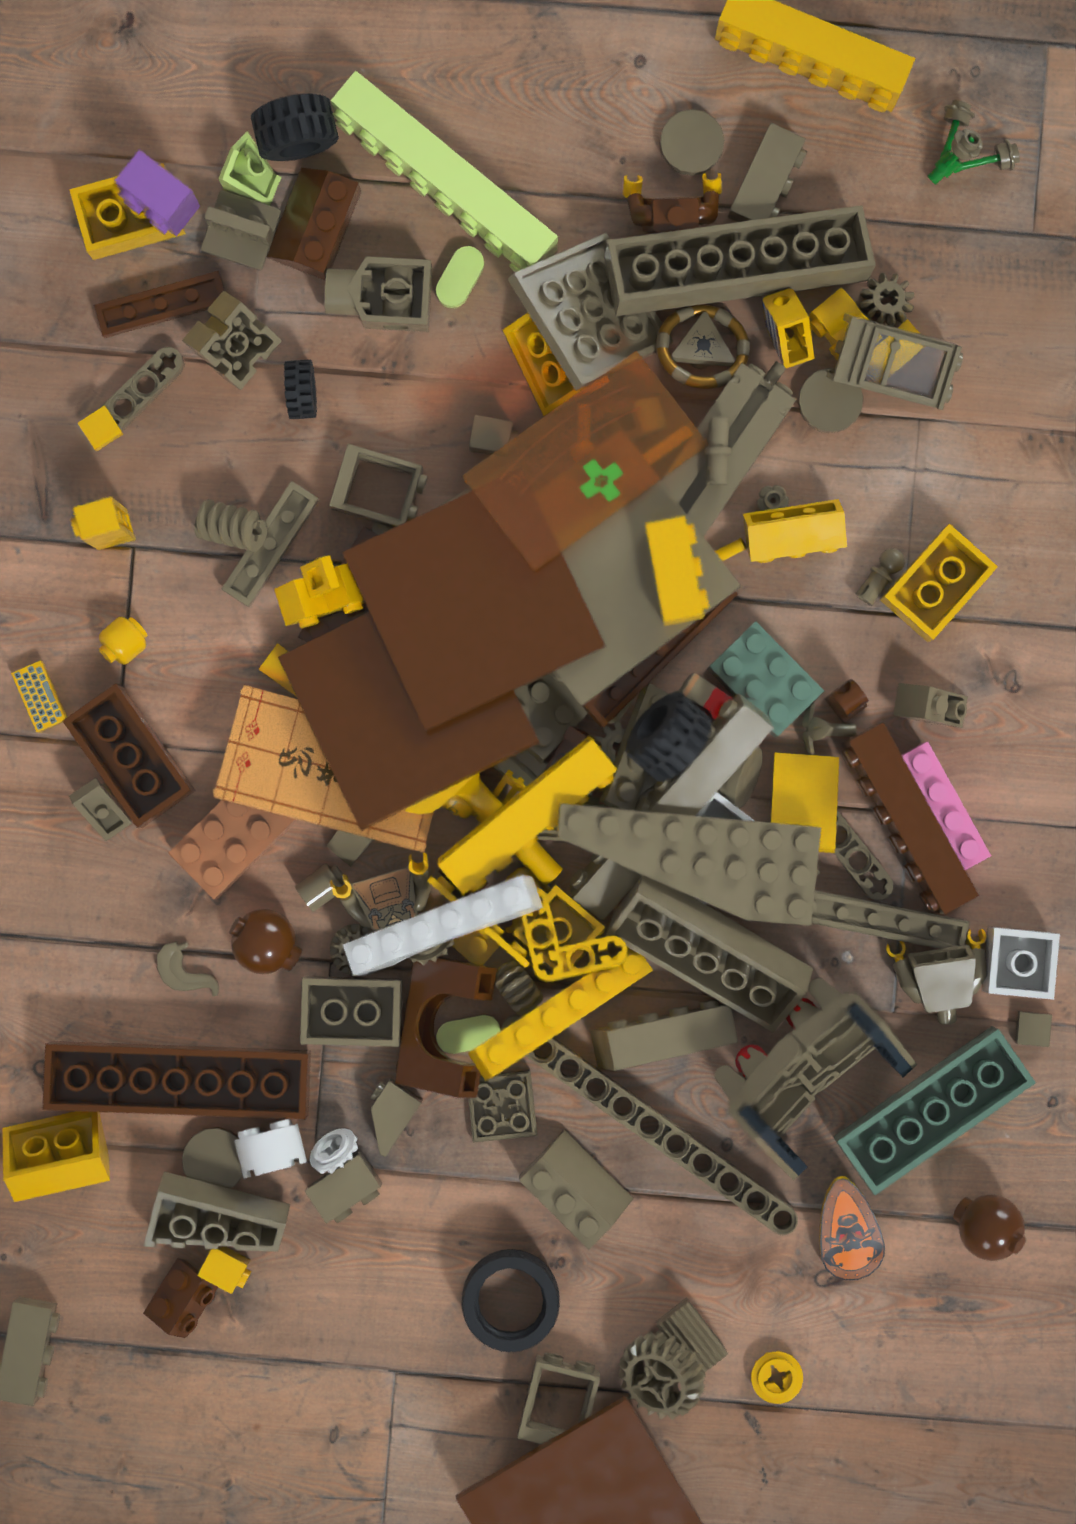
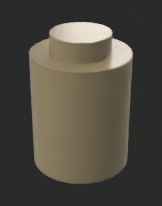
M325 863L298 883L295 888L308 907L315 912L335 897L330 881L332 880L333 884L337 887L342 886L344 882L343 873L336 864L330 867Z

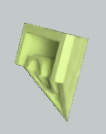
M247 131L230 148L218 179L225 191L271 205L281 177L274 172L266 159L261 158L256 143Z

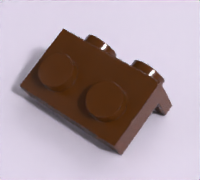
M177 1258L143 1314L168 1335L186 1338L196 1328L198 1319L206 1306L213 1301L218 1287L197 1276L199 1271L186 1260Z

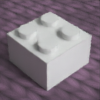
M988 927L985 951L987 976L982 984V991L990 994L1054 1000L1060 934Z

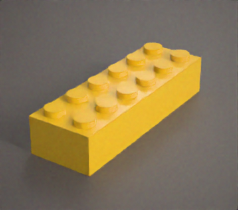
M727 0L719 18L715 40L719 41V44L727 50L737 51L739 49L749 53V57L759 63L771 62L778 65L779 70L788 75L795 76L800 74L809 78L808 81L817 87L826 88V86L839 90L838 94L850 100L861 99L868 102L870 108L879 112L893 111L916 59L775 0Z

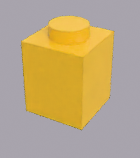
M218 1246V1249H211L197 1276L232 1294L236 1286L243 1288L252 1271L247 1269L250 1259L226 1246Z

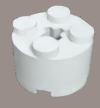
M291 1119L270 1124L271 1131L264 1133L260 1132L259 1127L238 1132L239 1139L234 1140L243 1179L251 1177L250 1170L253 1169L255 1176L291 1167L295 1165L294 1159L298 1158L299 1164L306 1163L307 1159L298 1124L292 1125Z

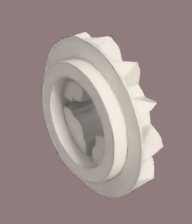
M345 1128L327 1133L313 1147L310 1154V1164L321 1174L327 1171L332 1174L339 1166L343 1168L344 1163L347 1160H352V1153L358 1149L356 1144L357 1137L351 1130Z

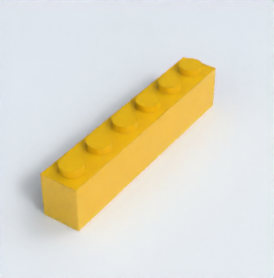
M589 735L437 859L438 866L463 895L469 890L474 893L487 882L485 877L493 870L500 872L512 862L511 856L519 849L526 851L538 840L536 835L545 828L550 831L557 826L559 803L583 805L589 799L587 794L594 788L602 789L615 778L613 775L617 771L615 765Z
M628 947L626 960L621 965L588 973L468 1052V1055L486 1081L653 971L644 956ZM617 955L612 957L611 960H616Z

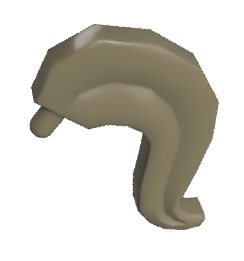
M176 941L165 944L157 954V970L166 985L173 990L179 991L207 987L211 988L212 996L218 995L219 983L213 975L188 973L184 970L182 950L188 947L187 942L178 945Z

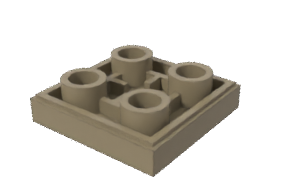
M531 1070L498 1073L486 1081L480 1075L477 1098H468L473 1143L537 1136Z

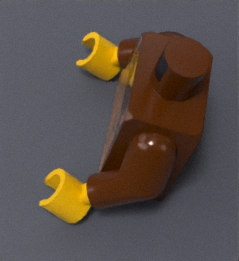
M707 173L702 175L703 196L643 198L641 195L642 176L637 175V182L629 181L627 176H624L622 194L627 198L631 220L636 226H643V231L671 232L700 228L706 224L714 223L718 217L719 195L722 193L721 174L718 173V177L712 180L707 179Z

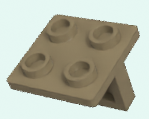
M221 190L215 207L208 206L204 217L208 228L201 246L202 252L256 270H262L281 215V210Z

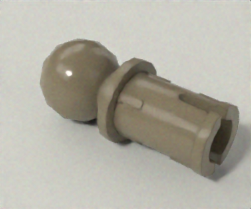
M890 548L881 554L879 569L872 566L870 569L872 573L855 594L859 599L873 606L886 585L892 584L893 580L889 575L899 572L905 564L904 555L900 550Z

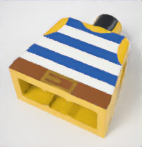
M789 288L771 295H765L762 299L766 328L782 365L787 369L815 359L809 316L795 291ZM785 328H790L794 331V336L789 339Z

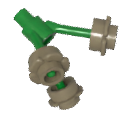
M953 100L951 105L944 107L946 111L944 120L951 123L945 147L940 155V159L935 163L936 167L927 176L936 185L944 177L948 178L953 172L958 173L965 169L997 162L1000 170L1009 169L1012 171L1015 168V163L1020 162L1018 147L1016 143L1011 144L1008 139H1004V143L995 145V155L970 160L980 155V151L983 148L981 137L977 132L970 129L958 130V126L968 127L970 119L974 118L975 114L970 111V104ZM958 158H960V159H962V160H970V161L961 162Z

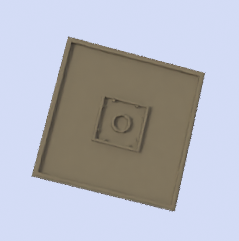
M622 430L535 494L538 504L606 645L605 648L556 670V673L581 706L585 705L697 621L692 620L664 625L645 524L685 516L687 525L693 524V522ZM595 459L602 470L615 462L624 473L612 482L621 494L608 502L601 491L588 499L579 488L591 479L582 467ZM595 477V480L597 481L595 482V486L598 487V482L600 481V479L598 477ZM600 481V488L608 485L607 481ZM693 524L697 543L691 544L693 557H700L703 576L697 577L699 590L706 589L709 609H703L705 615L741 588V585Z

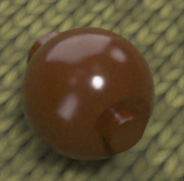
M259 909L247 913L243 918L239 916L229 931L232 934L231 949L235 959L243 968L256 974H270L280 968L291 971L302 953V949L295 945L296 935L291 923L283 915L273 910Z
M983 1195L975 1200L966 1197L960 1201L954 1211L953 1219L959 1222L961 1241L974 1256L987 1261H998L1011 1256L1013 1253H1019L1026 1241L1024 1237V1220L1019 1209L1010 1200L998 1195Z

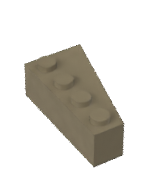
M713 999L700 1002V1008L689 1010L688 1006H681L669 1009L670 1014L658 1016L657 1012L638 1016L639 1020L637 1021L617 1020L607 1023L608 1027L590 1030L597 1068L616 1071L738 1043L731 1007L726 1004H719V1000Z
M164 1172L154 1203L144 1247H155L157 1243L171 1244V1248H185V1245H205V1249H218V1246H233L235 1250L278 1252L290 1204Z

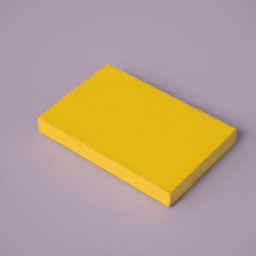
M774 753L770 822L821 827L819 852H835L839 757Z

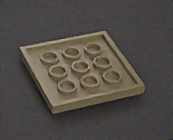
M607 233L519 270L508 278V281L576 391L657 353L656 340L662 322L655 311L622 316L615 315L604 259L607 241L611 240ZM671 337L669 338V345L673 343Z

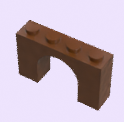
M437 957L436 962L429 959L425 965H422L419 961L413 963L409 996L406 1000L407 1009L404 1028L401 1032L402 1041L399 1060L396 1064L395 1084L456 1098H477L480 1080L479 1070L475 1064L452 1059L440 1050L434 1035V1020L440 1006L452 996L475 1000H492L497 968L443 957Z

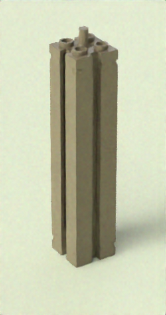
M775 361L767 374L753 364L746 366L741 363L661 481L703 537L796 401L791 396L793 394L792 390L784 384L777 382L786 370L785 366ZM709 417L730 418L728 448H731V455H728L727 485L706 484L708 455H705V447H708Z

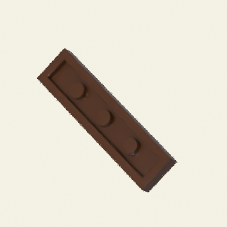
M219 271L95 304L94 307L102 336L107 338L208 310L225 290Z

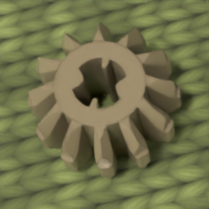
M880 273L878 282L870 278L867 281L869 289H862L860 295L867 299L859 304L860 309H870L866 317L871 320L875 316L878 323L883 324L884 320H886L887 325L893 327L896 320L904 323L907 319L904 312H912L914 306L907 302L915 297L914 292H904L909 282L905 280L900 285L897 284L899 275L896 273L893 274L890 281H888L885 273ZM891 296L893 298L891 304L887 303L884 306L881 303L882 298Z
M512 959L498 967L495 986L517 1015L523 1016L537 1008V1005L543 1001V994L517 960Z

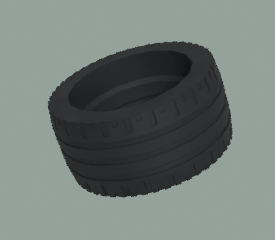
M516 1249L496 1251L481 1259L468 1274L462 1292L461 1305L463 1316L472 1334L484 1345L502 1352L527 1350L541 1342L552 1330L557 1320L560 1307L557 1281L549 1267L531 1253ZM508 1268L522 1270L531 1275L540 1286L543 1296L542 1310L535 1322L525 1329L514 1332L498 1330L490 1325L481 1314L478 1302L480 1289L486 1279L495 1272Z

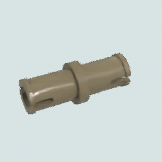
M709 417L708 447H705V455H708L706 484L727 485L728 455H731V448H728L730 418Z

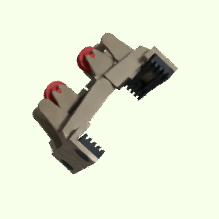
M822 978L813 979L808 987L810 994L816 999L822 1010L818 1009L811 1000L802 998L786 1017L787 1022L794 1030L782 1038L769 1054L765 1053L758 1045H747L737 1053L735 1059L736 1067L747 1080L726 1065L720 1066L715 1072L716 1081L721 1085L729 1098V1109L727 1112L793 1180L808 1166L785 1143L781 1136L810 1106L818 1092L827 1088L874 1049L903 1078L917 1066V1063L886 1023L856 992L852 994L845 992L842 994Z

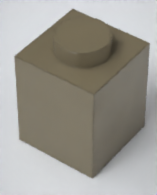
M474 415L469 450L471 452L508 458L509 450L515 451L518 431H513V421Z

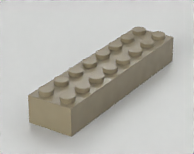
M863 205L613 239L607 241L604 254L616 316L765 296L789 288L794 291L864 282L869 280L875 267Z

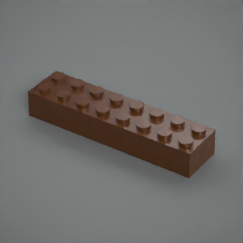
M51 1041L45 1044L43 1110L305 1120L309 1115L311 1050Z

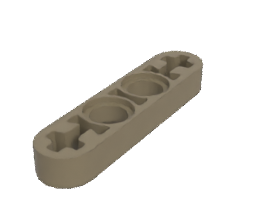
M161 348L101 407L104 405L107 407L113 418L119 422L118 426L123 431L182 373L185 365L183 357L175 348ZM176 356L174 360L176 367L173 370L169 367L165 368L161 372L165 379L161 382L158 376L150 369L154 366L159 371L164 366L163 357L172 358ZM143 377H151L155 381L153 391L148 394L139 392L137 387L139 380ZM121 399H127L132 404L130 414L123 417L118 416L115 413V404Z
M837 810L836 826H842L847 833V837L843 843L836 844L833 854L865 895L874 900L888 898L893 890L891 877ZM855 851L863 852L867 858L866 865L860 870L853 869L849 864V857ZM873 865L877 870L871 872L875 879H884L886 882L883 885L885 891L882 894L878 891L871 892L870 888H872L873 883L868 877H865L863 881L859 878L860 875L867 873Z

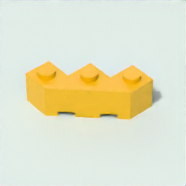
M348 564L334 567L340 587L318 597H309L304 578L292 580L275 588L274 591L285 625L289 626L299 623L300 628H306L318 624V618L339 611L349 614L363 609L362 604L365 603V600Z

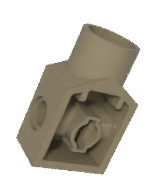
M366 256L358 270L327 268L325 314L359 316L365 329L429 332L433 269L431 260Z

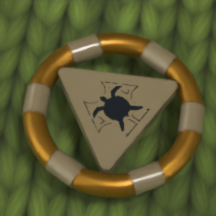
M701 304L678 309L665 319L657 334L656 351L662 366L672 378L693 388L713 389L728 384L741 363L747 364L750 342L744 327L732 314L722 308ZM700 316L671 357L669 353V335L678 323ZM711 318H714L733 332L737 340V358L735 362ZM675 362L690 363V365L698 369H704L709 365L730 368L712 377H700L692 375L677 366Z

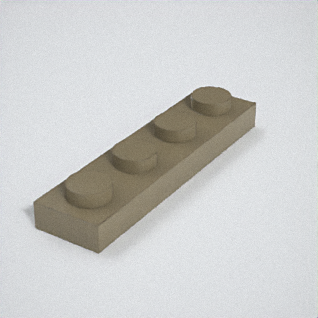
M291 481L265 521L267 524V536L262 547L255 552L246 550L221 590L250 608L315 508L319 498Z
M648 683L639 693L613 763L617 769L613 773L615 778L605 786L600 798V802L612 808L634 810L647 776V772L627 756L625 748L629 734L640 716L653 703L668 694L651 683Z

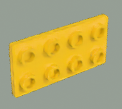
M441 875L437 880L432 876L427 880L450 902L458 900L451 894L455 888ZM496 924L453 939L454 945L452 947L474 964L484 965L499 946L504 948L525 968L530 964L525 959L529 953L515 940L510 945L500 936L504 931Z

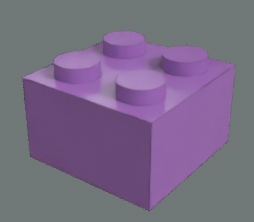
M138 150L115 180L121 190L118 195L124 199V203L137 214L144 211V215L150 219V224L164 235L169 231L177 237L200 207L190 188L141 150Z

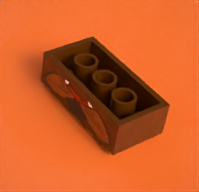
M115 683L62 720L137 828L145 827L196 791L122 685Z

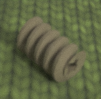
M207 499L200 506L194 524V531L198 539L202 538L205 541H213L217 544L224 543V545L230 547L235 546L239 549L255 552L265 542L267 524L264 520H260L259 512L256 510L248 511L244 507L237 509L234 505L226 506L222 502L214 503V501Z

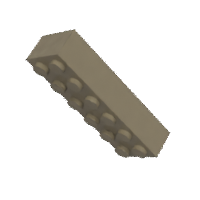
M645 875L640 876L616 908L606 933L608 936L621 938L630 949L771 1032H774L805 996L813 968L694 897Z

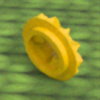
M780 1350L770 1353L766 1352L755 1361L751 1372V1382L755 1392L761 1399L773 1404H782L792 1400L801 1390L803 1372L800 1364L792 1355ZM771 1365H774L778 1372H787L782 1377L783 1389H780L775 1381H767L772 1376Z

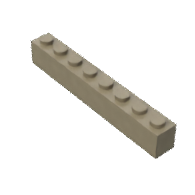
M739 693L733 700L729 699L719 711V716L712 723L710 736L696 759L673 778L671 777L666 781H656L655 789L647 798H641L634 810L696 816L774 728L769 717ZM593 853L591 862L584 870L579 869L570 881L572 898L603 921L634 886L642 874Z

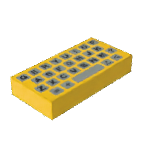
M40 660L11 673L37 733L56 726L67 718L43 661Z

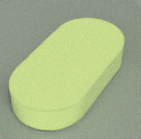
M464 246L454 253L436 286L437 298L443 306L457 308L467 300L484 269V259L478 249Z
M490 1015L472 1016L445 1022L438 1029L436 1040L438 1046L444 1052L450 1054L473 1050L499 1033L501 1028L499 1022Z

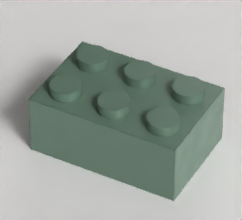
M756 621L707 668L734 697L739 693L769 717L774 727L769 733L774 738L778 737L824 692L806 671Z

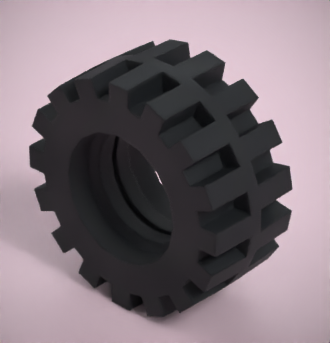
M312 360L285 361L284 386L289 419L316 418L317 392Z

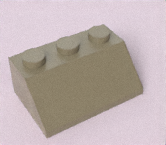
M565 1129L519 1175V1181L588 1250L614 1225L634 1199Z

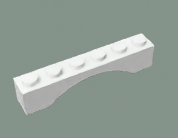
M521 875L345 943L343 947L353 976H367L446 941L518 918L541 909L543 906L533 877Z

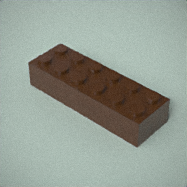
M884 722L876 724L841 743L844 748L840 752L843 760L849 769L853 767L860 777L856 780L857 785L865 797L869 796L872 798L875 807L872 808L873 814L880 825L884 824L888 827L891 833L887 837L896 854H903L907 862L903 865L904 870L912 882L916 881L919 883L923 891L919 893V896L926 909L946 915L978 897L977 890Z

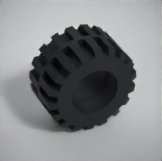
M306 93L281 97L262 105L251 114V122L259 155L263 159L292 161L307 158L327 150L339 139L330 99L324 95Z
M678 691L669 693L653 703L637 720L627 739L625 752L628 757L656 781H666L686 769L700 754L710 736L712 720L683 693Z

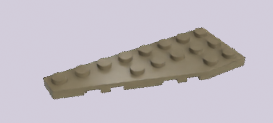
M559 803L556 837L745 920L811 926L821 827Z

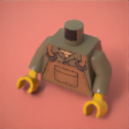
M423 853V861L416 863L412 860V854H410L408 857L409 867L350 884L348 876L343 874L344 885L337 887L333 884L332 880L330 881L332 892L340 899L347 913L363 927H372L373 931H377L418 916V913L426 908L431 890V885L427 881L429 879L428 855Z

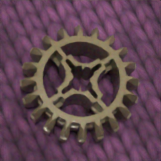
M663 1331L657 1335L652 1332L645 1336L640 1335L632 1344L627 1346L618 1364L621 1367L618 1377L623 1379L621 1388L629 1390L628 1399H635L638 1402L637 1409L645 1407L647 1408L648 1416L657 1412L660 1419L668 1415L673 1420L679 1414L684 1416L699 1402V1397L704 1392L705 1385L703 1382L705 1381L706 1374L701 1372L703 1363L694 1360L696 1352H689L686 1349L687 1342L677 1343L675 1335L667 1339ZM679 1382H680V1385H681V1391L679 1390V1388H678V1386H677V1385L679 1384Z

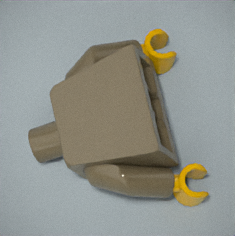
M968 929L966 945L907 954L908 960L904 959L903 956L906 950L903 941H899L902 947V951L899 954L891 953L887 943L886 953L895 960L893 967L900 987L914 1003L922 1004L926 1012H937V1020L940 1024L948 1025L957 1021L956 1009L969 1007L972 1004V996L978 993L987 976L985 950L981 949V944L985 942L987 936L983 929L978 930V942H974L971 939V930Z

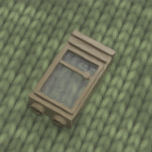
M844 314L843 320L849 324L844 340H838L835 353L839 354L835 371L828 370L827 378L835 382L943 410L944 404L950 401L953 393L951 382L954 372H957L962 364L963 353H961V346Z

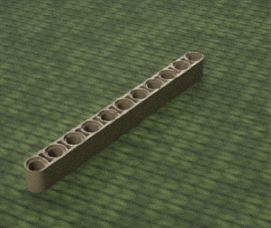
M517 1014L508 1016L504 1020L502 1030L508 1027L511 1022L517 1021L523 1016ZM554 1037L548 1040L552 1046V1051L548 1056L539 1057L534 1053V1050L525 1055L779 1235H787L796 1229L798 1217L794 1209L786 1201ZM572 1059L578 1063L579 1069L574 1075L566 1076L561 1072L560 1065L564 1060ZM599 1078L604 1081L605 1088L600 1094H591L587 1090V1083L591 1079ZM619 1097H626L631 1101V1108L626 1113H618L613 1108L614 1101ZM653 1116L658 1120L657 1128L654 1131L645 1132L640 1128V1122L644 1117ZM680 1135L684 1138V1145L680 1150L672 1151L666 1146L670 1136ZM699 1154H707L711 1158L710 1165L705 1169H697L693 1166L694 1158ZM725 1173L736 1174L737 1182L733 1187L724 1188L720 1185L721 1176ZM754 1191L761 1192L764 1195L763 1202L757 1207H751L747 1204L748 1195ZM778 1211H788L790 1219L787 1224L783 1226L774 1224L773 1218Z

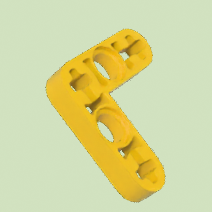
M536 887L540 899H543V908L539 909L540 916L547 914L548 919H536L528 923L527 918H534L533 912L523 915L522 920L533 968L540 980L552 982L621 965L626 960L627 946L617 936L603 937L559 948L548 897L542 889ZM543 925L550 930L551 936L547 942L537 943L532 939L531 933L536 926ZM609 943H614L616 948L621 947L622 952L617 954L616 960H611L610 955L601 956L600 961L602 964L595 965V954L591 948L592 946L598 945V952L608 950ZM554 945L555 951L548 952L551 962H557L558 967L553 968L552 975H547L545 970H539V966L544 964L542 952L535 955L534 950H545ZM577 950H584L590 956V962L584 968H577L571 962V956Z

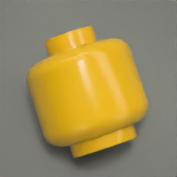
M118 617L100 632L99 641L102 646L98 650L108 662L112 663L116 660L118 663L126 665L146 648L145 638L148 635L134 618Z

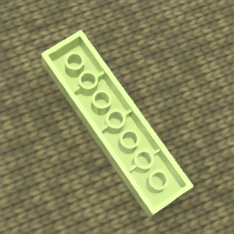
M356 70L331 99L334 111L333 116L337 119L335 124L349 136L352 133L357 135L362 140L360 144L373 156L379 153L387 160L385 165L398 176L403 173L412 180L410 185L422 196L429 194L437 201L435 206L448 217L453 214L462 221L459 225L465 232L472 237H475L477 234L486 241L484 246L496 257H500L501 254L511 262L509 266L514 272L552 257L557 252L558 236Z

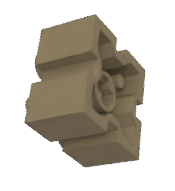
M223 291L207 310L212 315L205 324L198 321L182 341L198 356L207 361V364L222 378L242 390L257 371L252 365L259 357L266 360L282 340L265 324L257 320L258 317L241 301Z

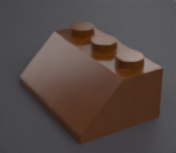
M301 168L267 258L326 280L327 268H332L360 197L361 189L359 182L326 170Z

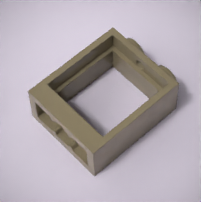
M347 444L329 506L332 510L395 528L416 518L418 506H414L417 493L423 494L428 476L423 475L424 469L422 465ZM360 460L412 475L399 519L347 504Z
M545 1353L544 1356L537 1355L517 1431V1438L543 1444L566 1430L530 1420L542 1369L588 1380L578 1423L591 1416L600 1381V1371L595 1370V1365L584 1361H576V1364L563 1362L562 1356L553 1353Z

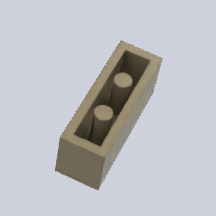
M770 123L732 204L728 218L736 222H744L778 216L780 209L775 207L780 196L786 198L794 181L789 178L793 167L798 169L801 167L807 151L802 149L806 138Z
M21 1296L13 1301L0 1367L1 1401L34 1406L40 1397L44 1398L48 1385V1378H44L45 1366H50L54 1354V1346L50 1345L51 1335L57 1332L60 1322V1314L56 1313L57 1303Z

